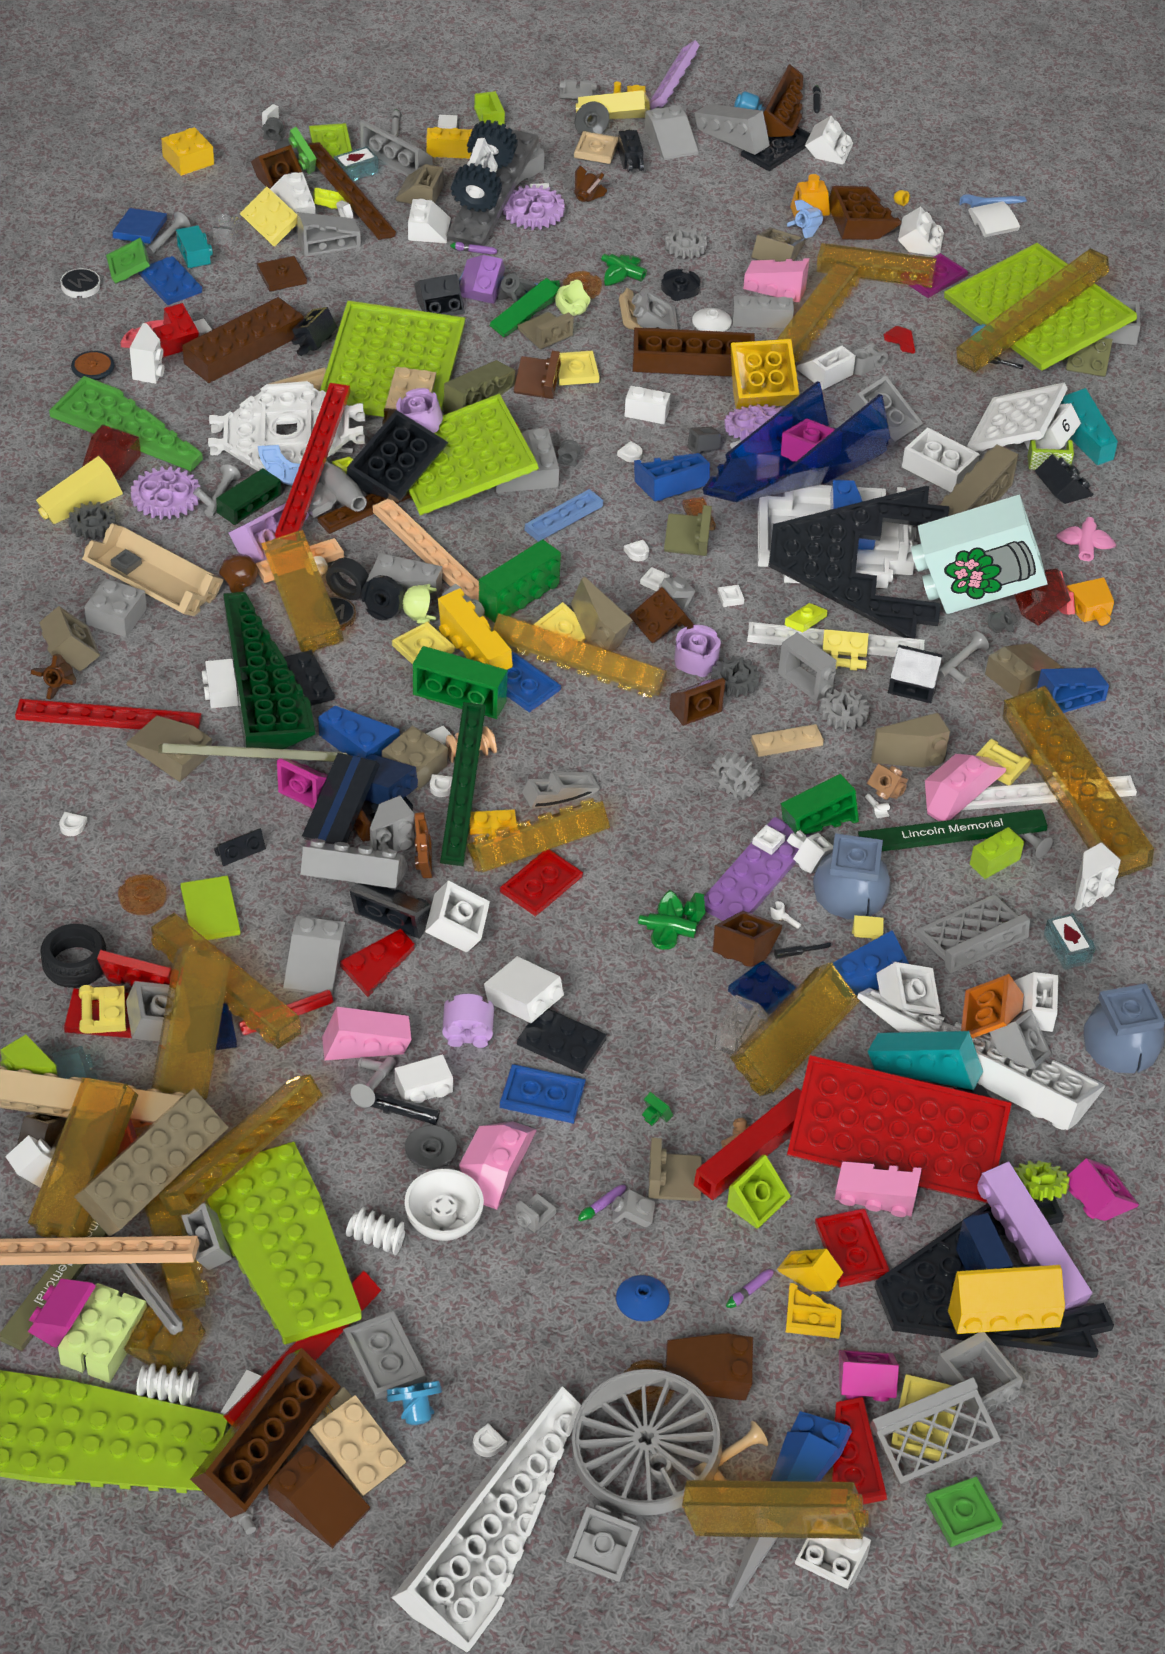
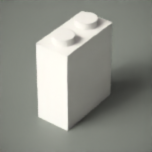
M518 956L484 983L488 1002H492L494 1006L529 1023L536 1020L564 996L560 976Z

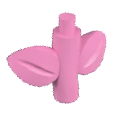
M1092 517L1086 518L1082 528L1076 526L1069 527L1056 535L1057 539L1066 544L1079 545V558L1083 561L1093 560L1094 547L1098 549L1116 547V543L1106 532L1096 530L1097 525Z

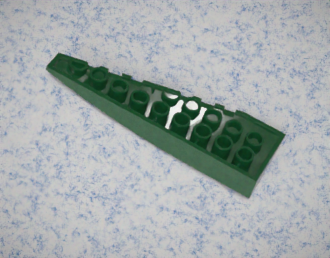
M246 592L223 593L244 747L285 749L315 735L310 701L308 697L304 696L301 685L297 684L292 670L288 669L287 662L275 641L271 640L269 631L262 624V619L255 613V608Z

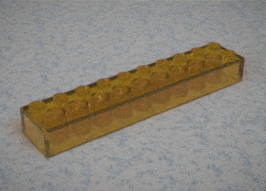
M1046 686L1004 700L1003 719L1029 759H1031V762L1088 849L1102 842L1121 860L1116 879L1152 866L1154 847Z

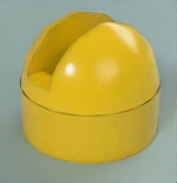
M899 190L894 194L893 199L896 204L905 206L909 202L910 194L908 191Z

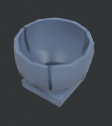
M835 833L833 852L823 857L813 877L816 900L829 913L845 919H854V915L870 917L882 909L890 892V878L887 865L881 860L883 840Z
M1147 984L1101 991L1098 997L1100 1003L1096 1005L1084 1025L1083 1035L1086 1051L1097 1064L1117 1073H1135L1136 1070L1141 1072L1153 1066L1164 1047L1163 1027L1165 1020Z

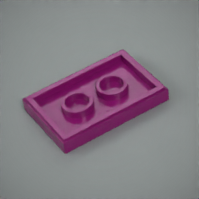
M939 253L900 275V280L926 298H929L967 277L968 271Z

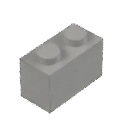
M206 1203L181 1214L188 1236H198L200 1244L195 1258L206 1269L211 1270L233 1259L223 1235L218 1215Z

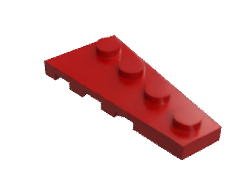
M863 1397L836 1402L835 1422L850 1426L852 1433L841 1456L833 1464L831 1509L837 1510L887 1500Z

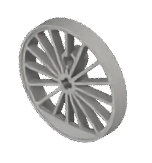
M633 1370L608 1379L594 1389L585 1399L574 1421L572 1457L580 1480L599 1501L615 1510L628 1514L658 1515L674 1511L690 1503L710 1484L717 1472L722 1456V1433L716 1412L708 1398L690 1381L662 1370ZM646 1387H663L652 1419L648 1425ZM639 1389L642 1391L643 1426L626 1396ZM669 1389L683 1394L684 1396L657 1423ZM622 1398L636 1427L609 1406L608 1403ZM690 1400L702 1410L666 1426ZM602 1408L626 1429L593 1420L589 1417L595 1410ZM704 1418L708 1419L712 1432L672 1434ZM585 1426L622 1437L581 1440ZM713 1440L711 1455L671 1444ZM623 1446L587 1463L583 1462L580 1453L581 1449ZM666 1451L707 1463L700 1476H696ZM626 1455L600 1483L589 1473L590 1470ZM637 1456L622 1496L605 1489ZM643 1459L646 1462L648 1499H628ZM656 1463H663L666 1465V1467L661 1468L660 1471L652 1469V1466ZM672 1466L693 1482L680 1492H676L670 1480ZM651 1481L655 1483L665 1482L672 1496L652 1500Z

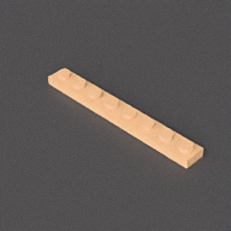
M390 499L373 505V513L425 563L442 566V579L450 587L457 584L462 588L465 595L479 601V581L400 506Z
M198 1236L0 1239V1265L194 1262L200 1243Z

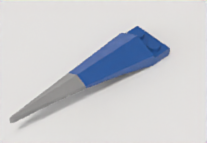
M802 1411L799 1412L791 1431L786 1434L727 1602L729 1608L734 1606L792 1517L841 1456L852 1433L850 1426Z

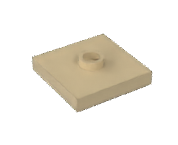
M583 131L575 149L574 158L611 164L618 146V137Z

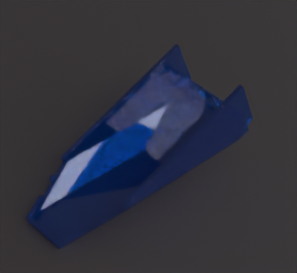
M818 381L728 451L725 454L726 462L724 465L719 464L717 466L718 474L716 477L711 476L702 489L703 494L737 503L825 484L879 457L887 450L888 440L891 439L883 395L878 394L838 428H833L835 430L794 462L789 460V458L781 456L782 433L805 419L825 426L829 425L821 384Z

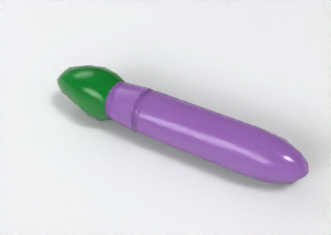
M622 1184L613 1188L590 1207L584 1208L579 1214L578 1220L581 1222L593 1218L596 1213L611 1204L616 1197L624 1194L627 1188L626 1185Z

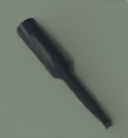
M977 351L975 357L977 360L993 364L1001 363L1019 369L1023 368L1022 364L1001 360L998 356Z
M831 943L807 947L798 945L775 949L774 956L776 959L802 955L806 951L829 948Z

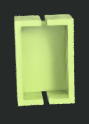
M97 1283L72 1327L58 1346L61 1365L83 1373L85 1370L84 1354L86 1355L88 1375L110 1383L148 1319L146 1301L126 1293L120 1297L118 1290Z

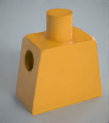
M810 174L807 182H799L797 184L790 205L794 218L799 212L795 205L797 200H804L811 206L820 209L823 216L830 215L828 190L824 181L819 180L820 177L817 174Z
M1104 577L1067 585L1068 590L1074 594L1075 614L1083 622L1097 620L1101 626L1110 622L1114 599Z

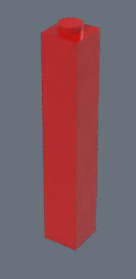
M796 1088L697 1168L693 1186L713 1201L727 1190L762 1155L768 1156L789 1139L793 1130L801 1090Z

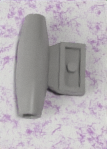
M326 460L319 479L320 483L317 484L308 512L313 517H316L331 509L336 501L354 511L363 510L367 501L359 486L341 468Z

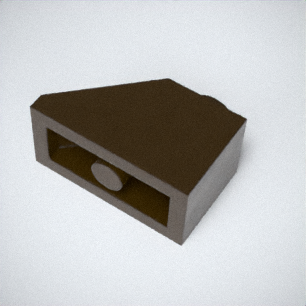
M38 1113L24 1116L17 1145L30 1135L36 1140L43 1139L51 1148L67 1122V1118Z

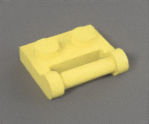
M990 739L975 755L989 757L1005 767L1006 772L997 780L1006 785H1012L1031 764V759L1028 757H1021L998 745V742Z
M83 985L79 988V997L82 999V1020L79 1023V1030L82 1033L126 1031L124 986L93 988L90 985ZM99 999L100 1020L94 1021L92 1020V1000Z

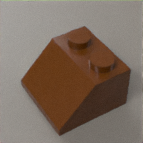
M291 145L260 155L251 161L257 178L269 189L283 175L302 172Z
M709 679L671 693L669 709L682 726L722 712L725 679Z
M741 911L715 925L713 952L722 955L723 958L742 962L744 966L753 967L767 959L782 931V925Z

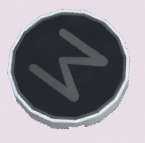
M84 268L70 270L60 280L62 291L73 298H77V296H82V298L90 297L99 291L101 284L100 277L96 272Z

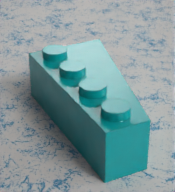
M1084 388L1065 395L1060 404L1071 403L1081 422L1070 439L1097 466L1114 460L1118 441L1088 390Z
M969 1031L878 1033L867 1051L873 1068L876 1071L974 1090L983 1073Z

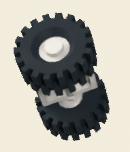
M486 120V123L480 121L479 124H475L467 143L468 153H471V158L468 164L463 165V168H458L452 182L451 194L455 196L454 200L456 202L460 201L459 205L462 207L466 205L468 210L473 208L475 212H479V209L482 212H486L487 209L491 210L496 206L502 190L501 179L499 176L496 177L497 167L500 169L502 166H508L512 162L517 149L518 139H516V134H511L512 129H506V125L503 123L499 125L498 121L491 123V120Z

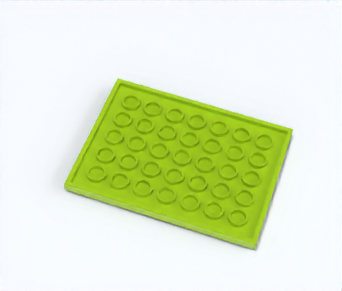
M1039 243L1027 247L944 291V298L978 324L991 326L998 339L1041 371L1137 320V313Z
M347 301L320 391L327 392L330 383L350 385L351 392L346 405L353 406L363 403V412L366 415L384 417V408L395 368L406 367L409 369L436 372L433 392L436 393L441 411H443L444 383L451 380L465 326V317Z

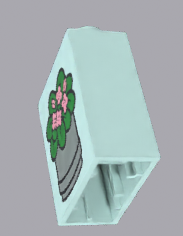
M1020 494L918 525L921 544L911 546L913 559L918 572L929 569L931 574L922 576L928 599L932 601L940 598L946 614L1048 584L1041 555Z

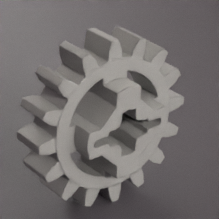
M679 227V230L673 228L672 232H668L665 237V249L669 250V254L675 253L676 258L682 256V259L686 257L693 259L694 255L700 257V253L704 254L707 247L706 236H703L702 231L697 232L696 228L690 230V227L686 229Z
M834 689L833 695L827 692L826 698H822L819 713L822 714L821 719L827 720L826 725L828 726L834 724V729H838L839 726L842 727L843 731H846L847 727L855 730L856 725L862 727L863 721H867L869 713L867 699L861 700L862 694L854 695V690L847 693L845 689H842V692Z
M726 752L724 755L720 754L712 764L714 769L711 773L716 775L714 781L719 782V788H725L727 794L733 793L735 798L739 795L742 799H745L746 796L750 797L759 787L757 782L760 780V777L755 775L757 769H752V762H745V756L739 758L736 752L732 755Z

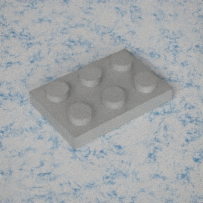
M394 1311L343 1329L345 1340L374 1400L387 1396V1389L407 1387L426 1381V1374Z

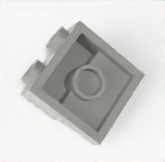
M645 288L634 295L632 298V304L635 305L633 315L637 318V323L641 327L678 329L675 306Z
M595 1505L594 1509L586 1507L566 1562L621 1583L629 1559L633 1556L642 1532L641 1528L637 1526L638 1521L622 1515L621 1519L610 1516V1510Z

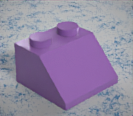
M487 255L467 259L459 285L461 296L495 304L505 271L503 260Z

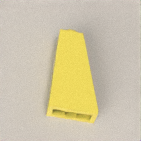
M644 90L578 97V103H576L577 113L579 108L588 102H600L607 108L609 119L645 118L646 111L650 110V100Z
M97 456L36 499L40 507L38 512L44 520L49 519L53 524L69 518V513L74 512V507L81 508V503L88 505L91 501L93 505H96L97 502L102 504L123 493L110 467Z

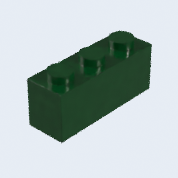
M262 468L216 498L217 514L233 525L238 524L281 496V480Z

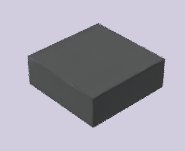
M127 549L110 560L112 567L126 575L142 564V558Z

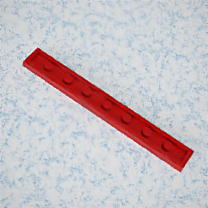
M19 699L15 713L16 720L141 730L156 716L192 725L197 729L200 728L202 719L201 713L29 699Z
M365 1271L360 1272L351 1281L362 1312L382 1290ZM350 1324L293 1342L223 1417L232 1426L287 1355L302 1348L316 1361L343 1332V1329L347 1328Z

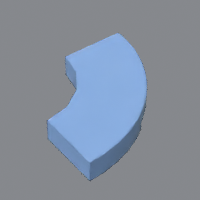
M279 445L258 446L259 456L265 469L279 478L282 483L292 486L300 464L292 463L285 459Z

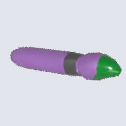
M454 242L450 245L451 248L457 251L464 250L482 254H496L498 252L493 247L463 244L462 242Z
M773 1269L763 1271L737 1293L732 1294L726 1303V1307L734 1308L739 1306L745 1298L772 1278Z

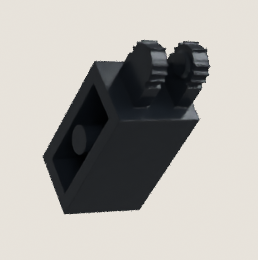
M328 307L312 309L292 329L295 335L291 340L292 344L300 345V348L297 350L298 356L305 355L310 350L315 351L321 348L322 343L331 338L332 333L338 328Z

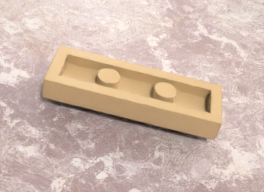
M816 724L757 734L751 737V742L758 757L823 746L824 741Z

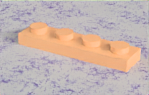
M333 538L258 562L256 565L259 576L264 583L306 570L305 563L314 556H321L326 560V563H329L339 558H344V551L336 539Z

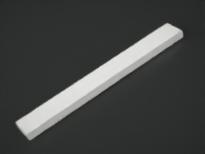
M749 622L747 642L782 645L783 641L798 632L822 649L824 629L809 628L802 633L785 625ZM868 634L867 654L896 657L899 644L924 650L925 640Z
M1131 775L996 786L985 789L963 810L1134 796L1137 791Z

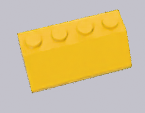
M427 128L426 153L432 157L470 159L471 153H468L467 143L472 129Z
M1060 1265L957 1271L948 1313L957 1334L1060 1327L1065 1310L1062 1268Z

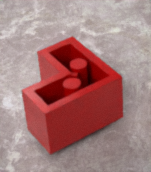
M183 303L164 308V325L153 328V332L160 339L163 357L183 352L182 345L199 337V331Z

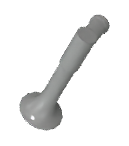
M175 212L174 223L161 236L152 241L151 244L144 243L148 246L146 251L149 254H154L176 232V229L190 227V222L183 213Z
M225 464L221 466L220 471L223 478L212 498L205 494L200 487H197L193 492L207 506L204 511L207 516L212 517L217 509L216 498L225 493L229 483L232 480H239L241 477L240 471L232 465Z
M978 631L972 632L971 643L940 667L939 676L944 678L947 674H950L964 686L969 681V677L958 671L956 667L977 649L988 650L989 643L986 637Z
M1020 806L1013 812L1027 811L1025 806ZM1000 810L996 812V814H1004ZM1032 833L1019 835L1034 846L1037 858L1047 854L1052 847L1053 839L1051 837L1040 839Z
M360 1057L358 1067L376 1070V1073L367 1084H356L351 1088V1098L357 1105L370 1107L374 1104L375 1094L373 1091L396 1065L394 1058L387 1057L384 1062Z

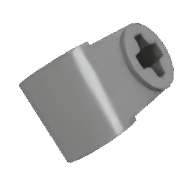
M872 342L859 349H855L853 351L855 355L853 373L864 375L883 366L888 359V354L877 349L876 345Z

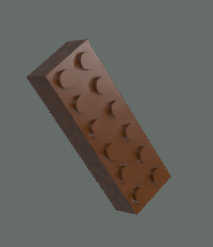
M277 297L182 345L184 364L207 383H211L289 343L295 336L292 329L304 316Z
M634 327L632 372L732 377L731 343L755 341V333Z
M302 1348L287 1355L190 1480L230 1518L245 1513L341 1386Z

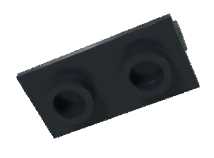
M261 828L254 831L251 830L249 833L217 844L214 852L217 857L220 856L222 865L226 866L265 850Z

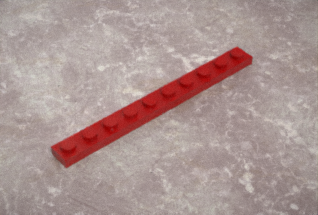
M330 383L275 532V537L278 540L297 542L350 395V385Z

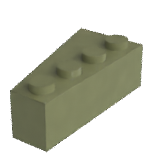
M495 360L444 383V415L494 395H503L515 385V370Z

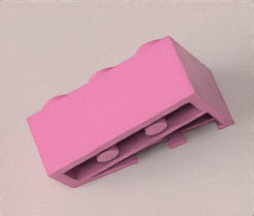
M804 258L803 261L786 259L783 262L753 260L745 273L743 289L774 297L793 298L794 302H800L806 290L810 258Z
M336 1007L322 1036L324 1061L404 1054L412 1040L409 1016Z
M842 1162L835 1200H839L840 1203L847 1206L862 1205L870 1211H889L897 1217L912 1216L922 1168H913V1172L898 1171V1166H889V1170L874 1169V1164Z

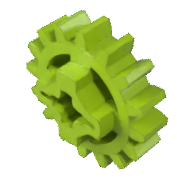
M1038 1160L1037 1164L1028 1161L1027 1165L1020 1163L1019 1168L1014 1167L1015 1172L1032 1199L1043 1201V1198H1047L1053 1201V1196L1062 1198V1194L1067 1193L1069 1177L1066 1171H1060V1166L1052 1167L1050 1162Z

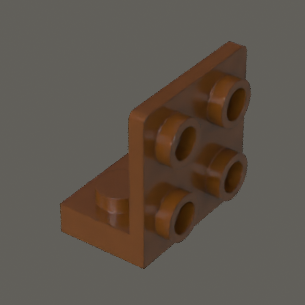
M552 350L551 357L547 358V360L522 356L515 381L514 393L554 399L561 367L560 352Z
M663 587L629 615L651 643L659 640L676 624L679 627L683 625L687 629L694 627V623Z

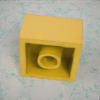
M195 127L161 138L163 157L180 176L214 165L213 146Z

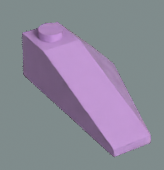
M285 504L229 532L239 553L250 556L257 563L281 554L282 551L280 549L282 546L290 542L278 540L275 537Z

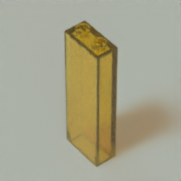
M300 530L261 543L265 559L300 651L312 650L314 652L317 649L344 641L340 624L304 531Z
M193 944L183 945L175 952L151 1089H158L166 1094H173L175 1092L186 1094L195 1089L204 1100L207 1099L231 958L223 956L222 953L217 951L208 952L201 950Z
M831 962L818 966L746 1039L730 1058L734 1062L736 1069L750 1083V1087L759 1096L773 1093L858 1004L859 999Z
M82 1078L28 1220V1224L36 1229V1234L46 1238H51V1235H55L59 1238L69 1239L87 1236L93 1218L74 1196L111 1163L117 1155L138 1098V1094L127 1084Z
M687 1480L682 1502L683 1509L696 1536L863 1539L864 1528H867L869 1525L868 1510H864L862 1494H858L854 1482Z

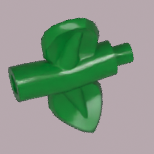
M604 253L601 261L607 263V267H609L604 276L605 286L619 283L626 276L640 282L646 277L647 269L637 266L640 264V257L621 254L618 257L614 254L609 256Z
M668 890L661 898L657 908L658 914L650 913L649 916L639 915L638 924L647 926V930H653L651 942L658 949L669 950L674 948L678 941L677 934L695 938L697 922L682 918L684 906L680 898L672 890Z

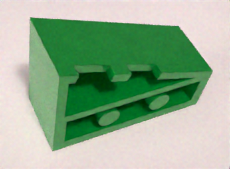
M841 774L780 803L783 821L795 834L799 830L804 834L822 831L825 826L832 825L836 828L840 827L843 822H859L856 790Z

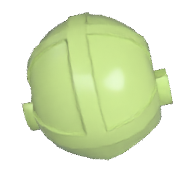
M576 279L571 281L569 285L558 289L555 303L562 314L569 312L573 316H577L586 311L590 303V297L585 292L582 282Z
M430 584L412 586L407 589L403 598V610L406 615L412 620L417 621L418 624L436 621L435 616H429L426 613L430 603L429 593L435 592L437 589L432 588Z

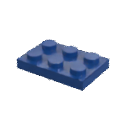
M173 256L154 262L144 271L138 272L167 305L202 293L201 285Z

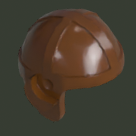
M234 554L223 560L219 574L226 580L232 593L242 592L245 587L252 586L256 582L258 567L250 556Z

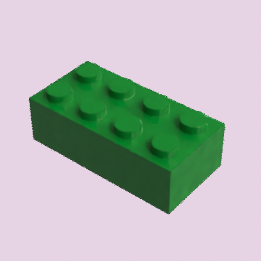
M542 539L480 578L479 602L484 608V615L497 624L502 620L508 619L511 614L519 609H524L527 604L535 599H539L550 589H555L560 582L561 552Z
M422 646L413 662V695L460 709L463 707V702L486 705L485 716L497 719L507 702L508 670Z

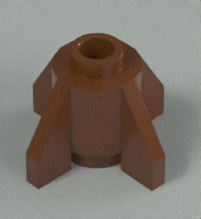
M581 165L578 166L575 171L574 193L576 198L581 202H589L604 196L607 189L601 184L599 185L604 174L594 175L587 173Z
M60 654L53 655L52 664L47 668L31 669L30 673L39 677L43 676L44 682L50 686L46 699L49 700L54 698L62 685H74L77 680L72 667Z

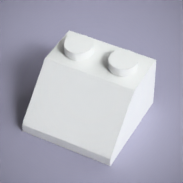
M413 199L408 220V240L447 243V233L449 232L451 218L432 200Z
M143 323L130 346L132 379L156 384L159 377H162L165 368L162 365L163 349L160 347V339L148 324Z
M894 962L876 973L880 996L898 1009L931 1015L941 1014L933 968Z

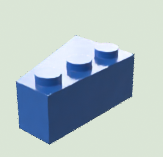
M700 453L673 456V460L661 461V458H654V462L641 463V460H634L635 482L653 501H661L665 498L709 485L710 462Z
M833 480L830 493V510L863 502L855 481ZM859 538L858 549L874 550L876 540Z
M1096 668L1041 669L1034 700L1047 718L1105 701L1109 684Z
M336 705L318 717L319 736L342 753L351 756L366 758L370 754L382 757V750L400 736V729Z
M893 930L833 962L830 982L838 999L858 995L868 988L877 991L879 990L877 972L894 962L909 964Z

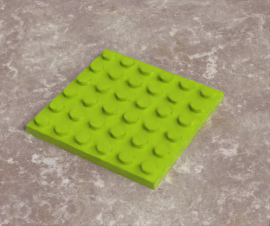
M500 394L443 415L439 430L434 434L447 441L448 445L408 492L419 515H423L539 469L537 461Z

